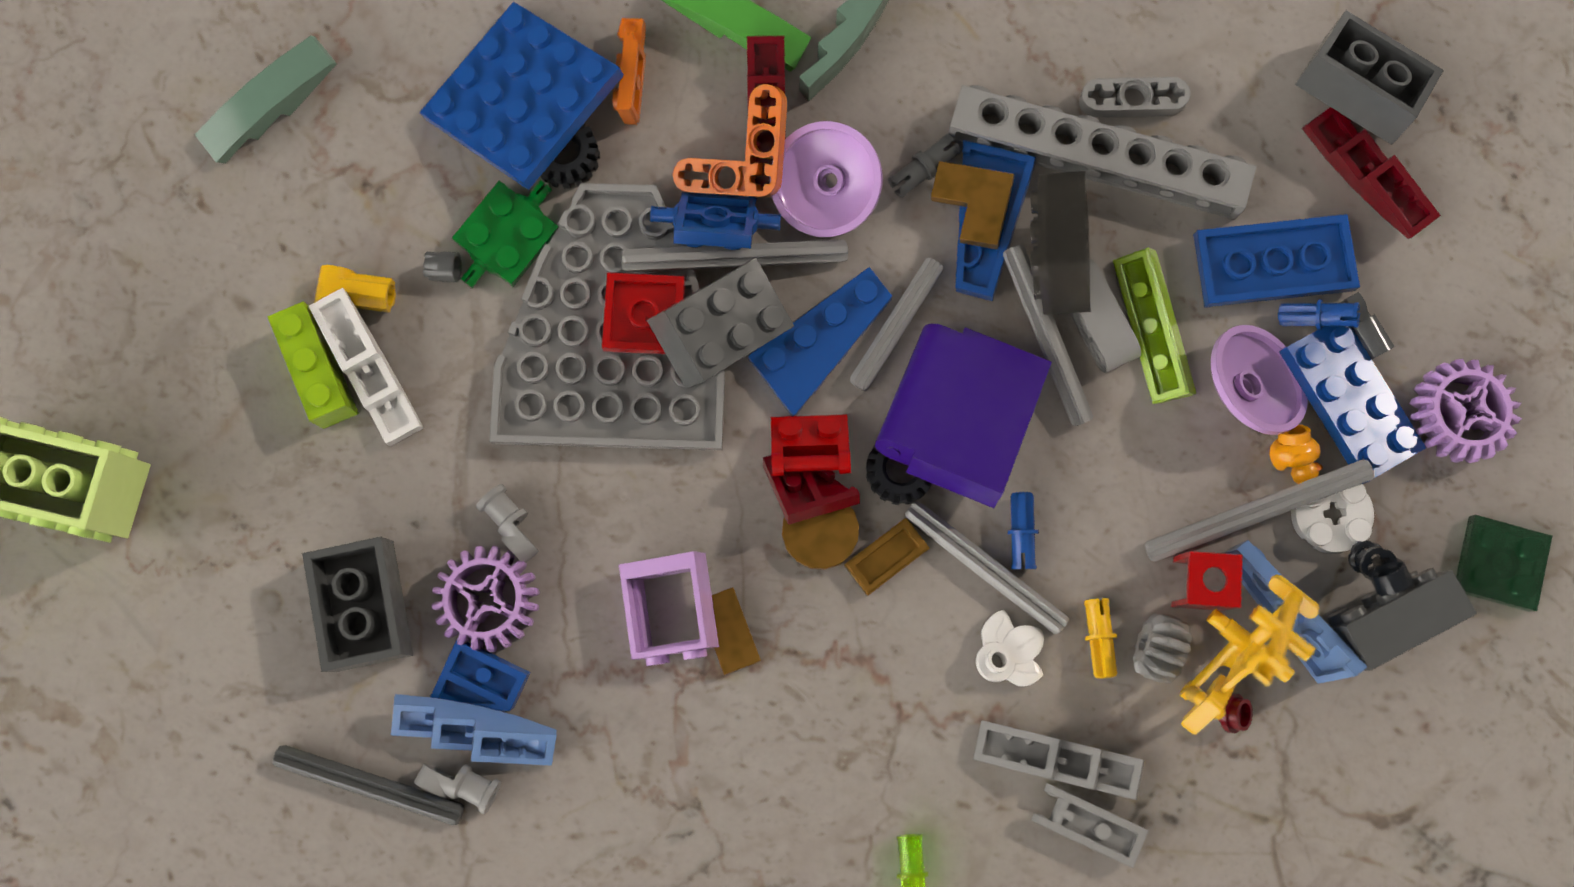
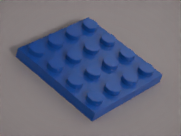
M513 1L419 113L425 120L529 190L624 74L620 67Z

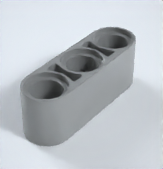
M1089 259L1055 275L1057 289L1092 357L1102 372L1107 373L1141 356L1139 342L1094 260Z

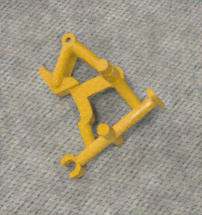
M1273 575L1268 584L1269 589L1284 600L1283 604L1272 614L1261 605H1258L1249 616L1251 620L1259 625L1252 633L1234 619L1226 617L1218 609H1214L1207 617L1206 621L1219 631L1218 633L1228 640L1229 643L1179 693V696L1184 700H1189L1195 704L1181 722V725L1190 733L1197 734L1213 719L1219 720L1224 717V707L1234 688L1249 673L1253 674L1267 686L1271 684L1274 675L1286 683L1295 672V670L1288 666L1289 660L1284 657L1287 648L1303 661H1307L1315 652V648L1295 633L1293 627L1298 612L1306 618L1313 619L1319 613V605L1283 576ZM1271 638L1270 643L1266 646L1265 643ZM1220 666H1226L1231 669L1227 677L1220 674L1206 692L1199 688Z

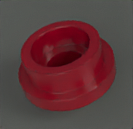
M1232 693L1224 707L1225 715L1222 719H1219V722L1226 732L1235 734L1239 731H1246L1250 727L1253 718V708L1250 700L1243 698L1238 693Z

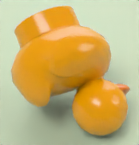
M1298 424L1290 431L1279 434L1278 438L1269 448V457L1272 465L1279 471L1292 467L1291 477L1297 484L1318 477L1319 471L1323 469L1320 463L1314 462L1320 457L1321 451L1317 441L1311 437V429L1308 426Z

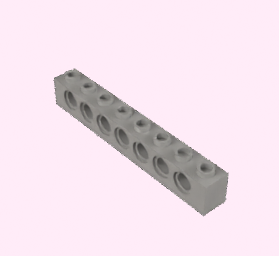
M962 85L948 132L955 139L953 141L955 143L963 145V140L1033 156L1036 157L1035 165L1234 220L1246 208L1256 170V165L1248 164L1243 158L1227 155L1223 157L1209 153V150L1202 146L1190 145L1186 147L1172 143L1170 138L1165 136H1146L1136 133L1133 128L1125 125L1113 127L1100 123L1098 119L1092 116L1080 115L1077 117L1063 113L1056 106L1044 105L1041 107L1027 103L1024 98L1016 95L1004 97L993 94L989 89L979 85H972L970 87ZM992 114L999 119L1000 123L989 124L984 121L982 116ZM1019 125H1031L1036 133L1031 135L1025 134L1020 130ZM1055 135H1067L1071 139L1072 144H1061ZM1092 145H1103L1107 149L1108 154L1101 155L1096 153ZM1129 154L1139 155L1143 159L1144 165L1133 163L1129 158ZM1165 164L1177 166L1181 175L1171 174ZM1202 174L1212 175L1217 185H1210L1205 182Z

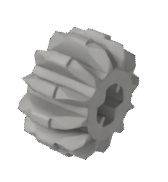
M1153 613L1143 623V628L1138 633L1137 643L1134 645L1136 648L1133 655L1135 672L1157 682L1172 683L1182 673V667L1187 663V656L1191 651L1189 646L1192 634L1190 633L1189 624L1171 615Z

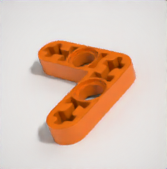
M762 84L754 88L750 94L745 161L701 158L682 159L673 170L675 185L681 191L690 193L763 198L775 195L781 188L787 117V97L785 93L776 86ZM768 92H770V97L776 99V105L770 106L768 109V119L776 120L775 126L765 123L758 124L759 118L766 120L767 109L760 106L761 99L768 97ZM769 130L774 136L775 143L770 151L763 153L757 147V137L761 132ZM756 157L773 159V165L765 163L764 173L766 176L771 177V182L764 185L763 191L761 185L755 183L756 176H761L763 173V164L756 163ZM725 167H731L736 174L735 183L728 189L723 188L718 179L720 171ZM692 168L695 172L709 173L708 180L694 179L692 183L690 180L685 179L684 175L685 172L691 171Z

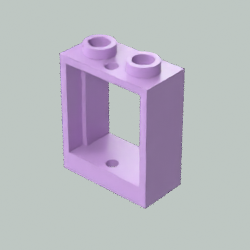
M692 551L619 564L632 660L645 659L646 666L670 663L669 655L683 653L684 660L707 657L706 649L719 647L706 553ZM691 572L700 639L653 647L644 580Z

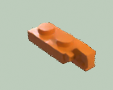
M621 18L617 33L620 41L623 43L622 53L617 54L616 65L620 67L624 76L619 81V88H614L612 103L613 109L618 111L624 124L637 125L640 121L646 60L644 53L646 24L643 18Z

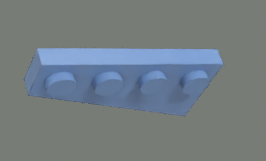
M1247 540L1224 553L1243 555L1242 584L1258 605H1261L1272 614L1283 604L1284 600L1272 592L1268 586L1269 580L1273 575L1281 574L1268 562L1259 548L1253 546ZM1298 612L1293 631L1315 648V652L1307 661H1303L1300 657L1298 658L1318 684L1355 677L1368 667L1319 615L1309 619Z

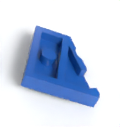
M456 640L430 698L478 705L497 711H511L515 708L531 672L482 648L473 650L469 642L458 645Z

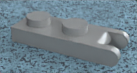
M1046 784L1044 791L1051 796L1058 797L1049 820L1041 814L1034 813L1031 821L1134 868L1149 830L1057 787Z

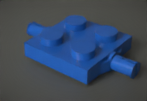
M682 192L680 202L674 208L651 206L650 221L673 223L674 244H685L694 248L719 246L729 250H738L741 248L751 249L752 237L757 229L780 231L781 214L758 213L759 211L756 208L757 197Z

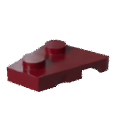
M771 455L763 457V468L788 525L860 504L858 489L854 486L848 489L835 479L833 471L784 472V476H772Z

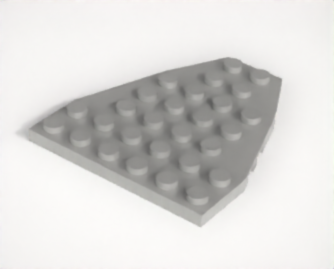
M581 183L572 198L571 207L564 211L558 222L559 227L550 243L548 245L545 244L538 256L521 298L523 303L515 322L512 321L508 330V340L502 354L498 355L495 362L489 442L492 444L722 451L725 396L724 370L702 383L685 388L666 354L605 352L602 349L607 272L684 276V298L700 290L694 269L633 272L623 270L622 251L624 249L684 246L683 244H674L673 223L650 221L651 206L665 207L656 185Z

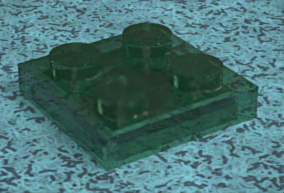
M1479 515L1469 516L1456 577L1466 595L1527 612H1537L1553 536Z

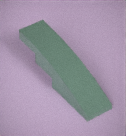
M847 0L837 8V28L818 42L819 61L799 76V91L808 101L830 83L857 53L877 24L889 0Z
M309 36L245 84L196 132L195 136L215 162L226 164L248 138L258 140L281 114L291 116L337 63L315 36Z

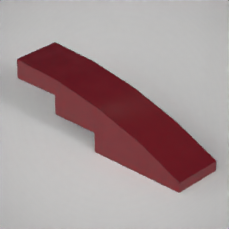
M784 35L747 36L748 106L750 94L759 85H773L785 93ZM768 92V97L761 99L760 106L767 109L766 120L759 118L758 124L765 123L775 126L776 120L768 119L769 107L776 105V99L770 97V92ZM769 130L761 132L757 137V147L764 153L773 148L775 143L773 134ZM756 157V163L763 164V173L761 176H756L755 183L760 184L763 191L764 185L770 184V176H766L764 173L765 163L772 164L773 159Z
M1329 107L1301 128L1343 179L1379 215L1407 239L1414 237L1441 216L1396 155L1387 158L1366 129L1358 133L1348 118L1340 112Z

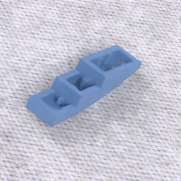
M395 694L391 736L432 738V749L470 750L471 762L552 766L557 736L556 729L520 716L478 705Z

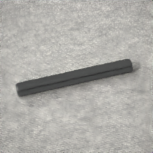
M287 745L279 746L273 757L272 763L275 767L450 825L458 824L464 813V805L462 803Z

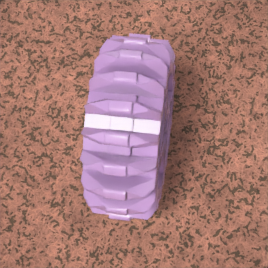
M1456 359L1450 364L1444 362L1436 366L1435 371H1429L1422 377L1424 382L1417 384L1413 389L1419 396L1411 399L1409 404L1417 408L1418 412L1411 414L1409 419L1420 422L1421 427L1417 428L1416 432L1418 435L1426 434L1428 438L1424 444L1427 448L1437 445V457L1442 458L1449 454L1451 462L1455 463L1461 462L1464 459L1467 463L1478 462L1480 458L1486 460L1494 457L1495 451H1502L1509 446L1506 440L1514 438L1517 434L1512 426L1518 424L1522 418L1513 414V410L1519 408L1522 403L1511 401L1510 395L1515 392L1516 388L1504 387L1503 382L1507 375L1493 376L1494 365H1486L1481 368L1479 360H1470L1465 363L1463 359ZM1449 383H1461L1469 386L1461 394L1456 391L1450 393L1444 390ZM1469 428L1472 430L1480 429L1485 432L1479 440H1468L1461 437L1462 433L1469 430Z
M477 546L474 551L475 559H473L468 551L464 550L460 552L462 565L452 559L447 562L448 567L453 571L451 575L439 572L438 578L445 581L446 584L444 588L433 587L432 593L442 596V601L432 603V609L444 610L445 614L436 619L437 625L451 623L444 633L447 638H452L460 632L457 638L458 645H463L471 640V648L479 650L483 647L485 641L487 651L496 652L497 639H499L503 647L508 648L512 645L509 636L510 632L515 637L522 639L525 634L518 625L520 623L528 626L534 624V620L525 616L527 609L538 611L539 605L528 602V597L537 596L540 594L538 588L526 587L536 577L531 572L520 575L525 570L527 563L519 560L512 565L515 555L511 551L504 553L500 559L501 551L499 547L492 546L487 557L484 547ZM496 567L492 576L487 575L486 579L478 585L464 581L476 570ZM506 574L511 579L515 588L516 600L514 607L505 601L502 591L506 583L503 580ZM471 590L479 593H489L492 591V594L489 596L494 597L493 602L499 604L501 608L493 605H483L480 607V604L483 602L478 601L479 596L473 594ZM458 591L469 602V609L465 615L468 618L466 623L458 611ZM493 613L508 617L496 629L486 632L476 631L480 622L484 623L487 617Z

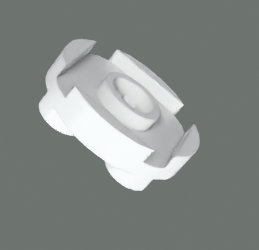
M1359 484L1291 510V519L1296 533L1302 540L1305 539L1310 545L1314 546V549L1323 553H1341L1351 550L1354 544L1359 541H1366L1371 536L1374 523V508L1369 495L1366 493L1365 486ZM1330 504H1334L1336 509L1341 511V517L1338 518L1337 525L1333 524L1331 518L1324 517V511L1330 509Z

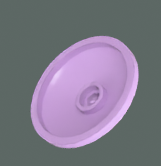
M833 121L810 123L797 129L785 139L782 184L779 191L772 196L774 204L781 216L791 226L805 234L817 237H835L846 234L864 223L872 214L879 201L883 183L881 162L869 140L856 129ZM830 174H835L837 184L829 188L826 184V178Z
M1239 325L1232 327L1219 336L1213 346L1211 373L1215 389L1229 412L1244 425L1269 435H1279L1295 428L1304 418L1308 398L1279 353L1286 346L1264 329L1251 325Z

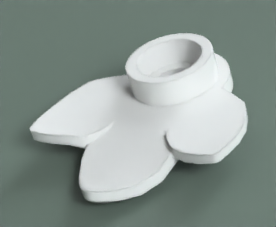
M1000 610L990 616L981 629L983 647L980 648L976 655V667L981 676L991 682L1008 680L1021 687L1030 686L1037 682L1043 676V672L1033 659L1040 653L1043 647V631L1030 625L1014 628L1005 610ZM993 655L1000 657L1002 661L1001 668L993 665Z

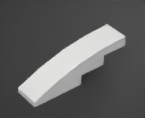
M341 288L309 305L308 307L342 372L348 376L363 407L371 414L385 443L391 447L424 429L388 361L346 290Z

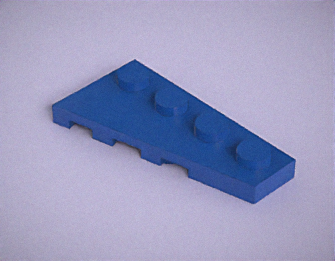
M868 267L793 322L794 327L748 355L749 361L791 416H797L809 398L815 394L832 370L848 354V351L855 342L862 337L892 300V295L872 269Z

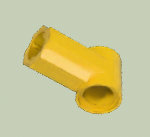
M322 265L320 267L314 303L344 288L356 308L390 313L396 297L395 281L392 278L355 274L350 269L334 265Z

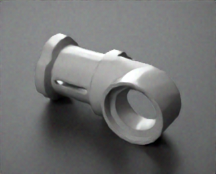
M500 484L486 493L477 503L476 508L480 512L485 511L499 527L498 533L503 537L501 540L521 562L527 563L539 552L517 527L527 517L528 512L524 508L519 509L506 495L507 488Z
M423 764L414 782L419 787L444 798L447 796L452 799L460 797L478 806V811L482 814L488 812L502 784L498 779L491 781L474 773L472 767L468 764L462 766L456 777L431 765Z

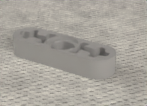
M1177 77L1098 78L1086 83L1079 97V106L1086 115L1092 117L1174 116L1184 109L1190 99L1191 92L1188 84ZM1129 89L1139 90L1144 96V103L1133 106L1126 101L1124 93ZM1115 90L1118 91L1116 105H1114L1115 98H1111ZM1168 90H1172L1173 96H1179L1175 104L1171 103L1169 97H1162L1165 96ZM1093 91H1098L1099 96L1105 98L1101 105H1096L1095 99L1090 98ZM1153 97H1158L1154 102V105H1152L1151 102Z

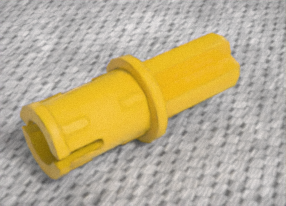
M1099 598L1085 600L1083 602L1086 610L1089 635L1085 636V641L1090 642L1093 675L1099 679L1117 676V665L1113 639L1117 638V634L1112 632L1109 598H1102L1101 601H1099Z

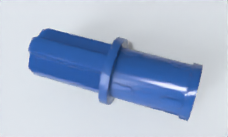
M1318 299L1317 303H1283L1278 309V321L1281 326H1316L1317 330H1321L1323 326L1358 328L1360 322V313H1358L1360 303H1323L1322 299Z
M1015 492L1010 496L1011 530H1007V534H1011V569H1022V553H1025V569H1037L1035 534H1039V530H1035L1034 495L1031 492Z

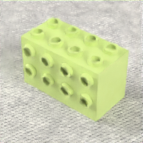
M0 417V517L111 543L113 536L128 539L151 464L137 460L139 452L121 448L122 446L99 440L95 442L78 435L62 431L57 433L40 426L24 422L19 424Z

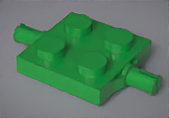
M499 180L452 237V240L467 251L473 260L472 265L460 277L462 282L473 289V286L482 275L488 272L499 276L512 287L515 286L539 256L545 244H549L559 227L546 217L539 208V205L552 192V189L547 184L545 185V182L539 180V183L526 197L515 193Z

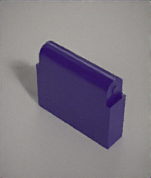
M927 324L921 331L876 439L875 447L884 456L908 465L906 473L995 508L1004 493L1052 362L966 327L963 333L940 324Z

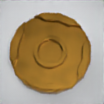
M851 507L788 525L785 517L783 519L782 538L787 552L797 562L810 569L826 570L840 565L852 554L858 542L859 523Z

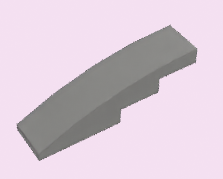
M981 720L973 760L1137 800L1145 762L1142 759Z

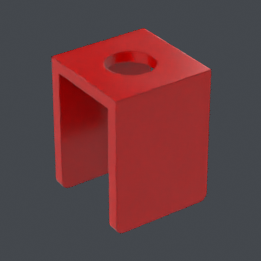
M1188 551L1173 556V563L1188 564L1187 598L1172 601L1171 607L1200 610L1218 609L1219 611L1241 608L1243 555ZM1209 568L1220 569L1226 577L1225 586L1220 591H1211L1204 585L1203 576Z

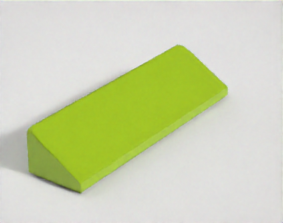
M1148 247L1114 259L1113 263L1131 328L1141 348L1140 360L1152 403L1159 404L1195 395L1196 388L1157 252Z

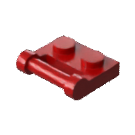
M848 415L771 417L772 476H784V472L839 470V474H851Z

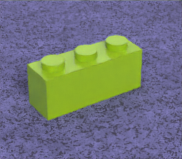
M302 301L267 317L308 420L325 429L358 415L359 412L342 370L308 307L309 305Z

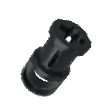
M1369 540L1359 541L1352 546L1351 552L1348 555L1349 565L1354 571L1362 573L1365 578L1372 582L1377 595H1393L1404 591L1413 584L1404 561L1396 558L1392 551L1383 549L1379 544Z

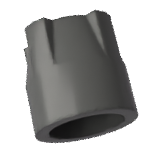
M458 252L425 253L424 277H427L429 281L459 282L462 262Z

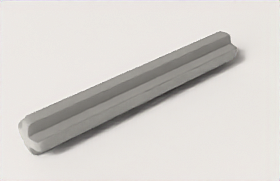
M926 258L851 375L850 382L855 387L866 391L872 384L941 275L943 266L938 261Z

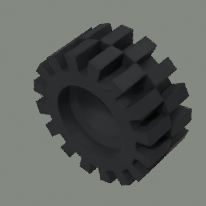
M583 124L571 139L579 148L575 160L568 164H558L552 161L540 176L541 179L545 182L549 181L553 187L558 188L559 184H562L564 189H571L570 183H576V186L579 187L582 183L581 179L585 177L589 181L593 177L591 171L592 169L596 171L598 169L597 159H600V152L595 136L588 125L585 126Z
M874 445L866 462L867 482L871 485V490L874 494L877 493L881 500L885 502L886 500L891 501L894 505H899V503L907 505L921 499L929 491L933 483L916 476L906 483H897L891 480L886 472V463L890 458L881 454Z

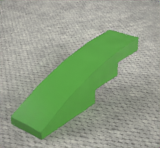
M661 0L718 38L725 35L746 50L747 36L784 35L785 69L789 72L796 68L812 38L750 0Z

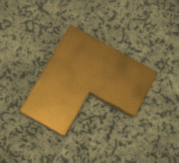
M939 161L931 200L967 207L960 235V243L998 250L1014 174Z

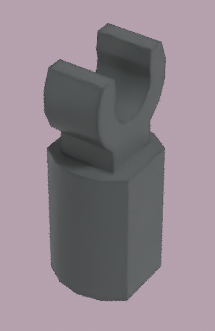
M1359 292L1340 302L1360 303V310L1358 311L1360 313L1359 327H1352L1371 359L1395 347L1376 315L1371 316L1368 312L1366 302Z

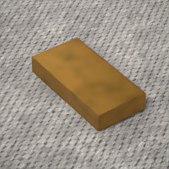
M904 518L845 563L844 566L865 594L869 596L930 548L908 519Z
M734 587L713 594L712 601L719 647L714 649L723 674L727 675L760 662L759 653Z

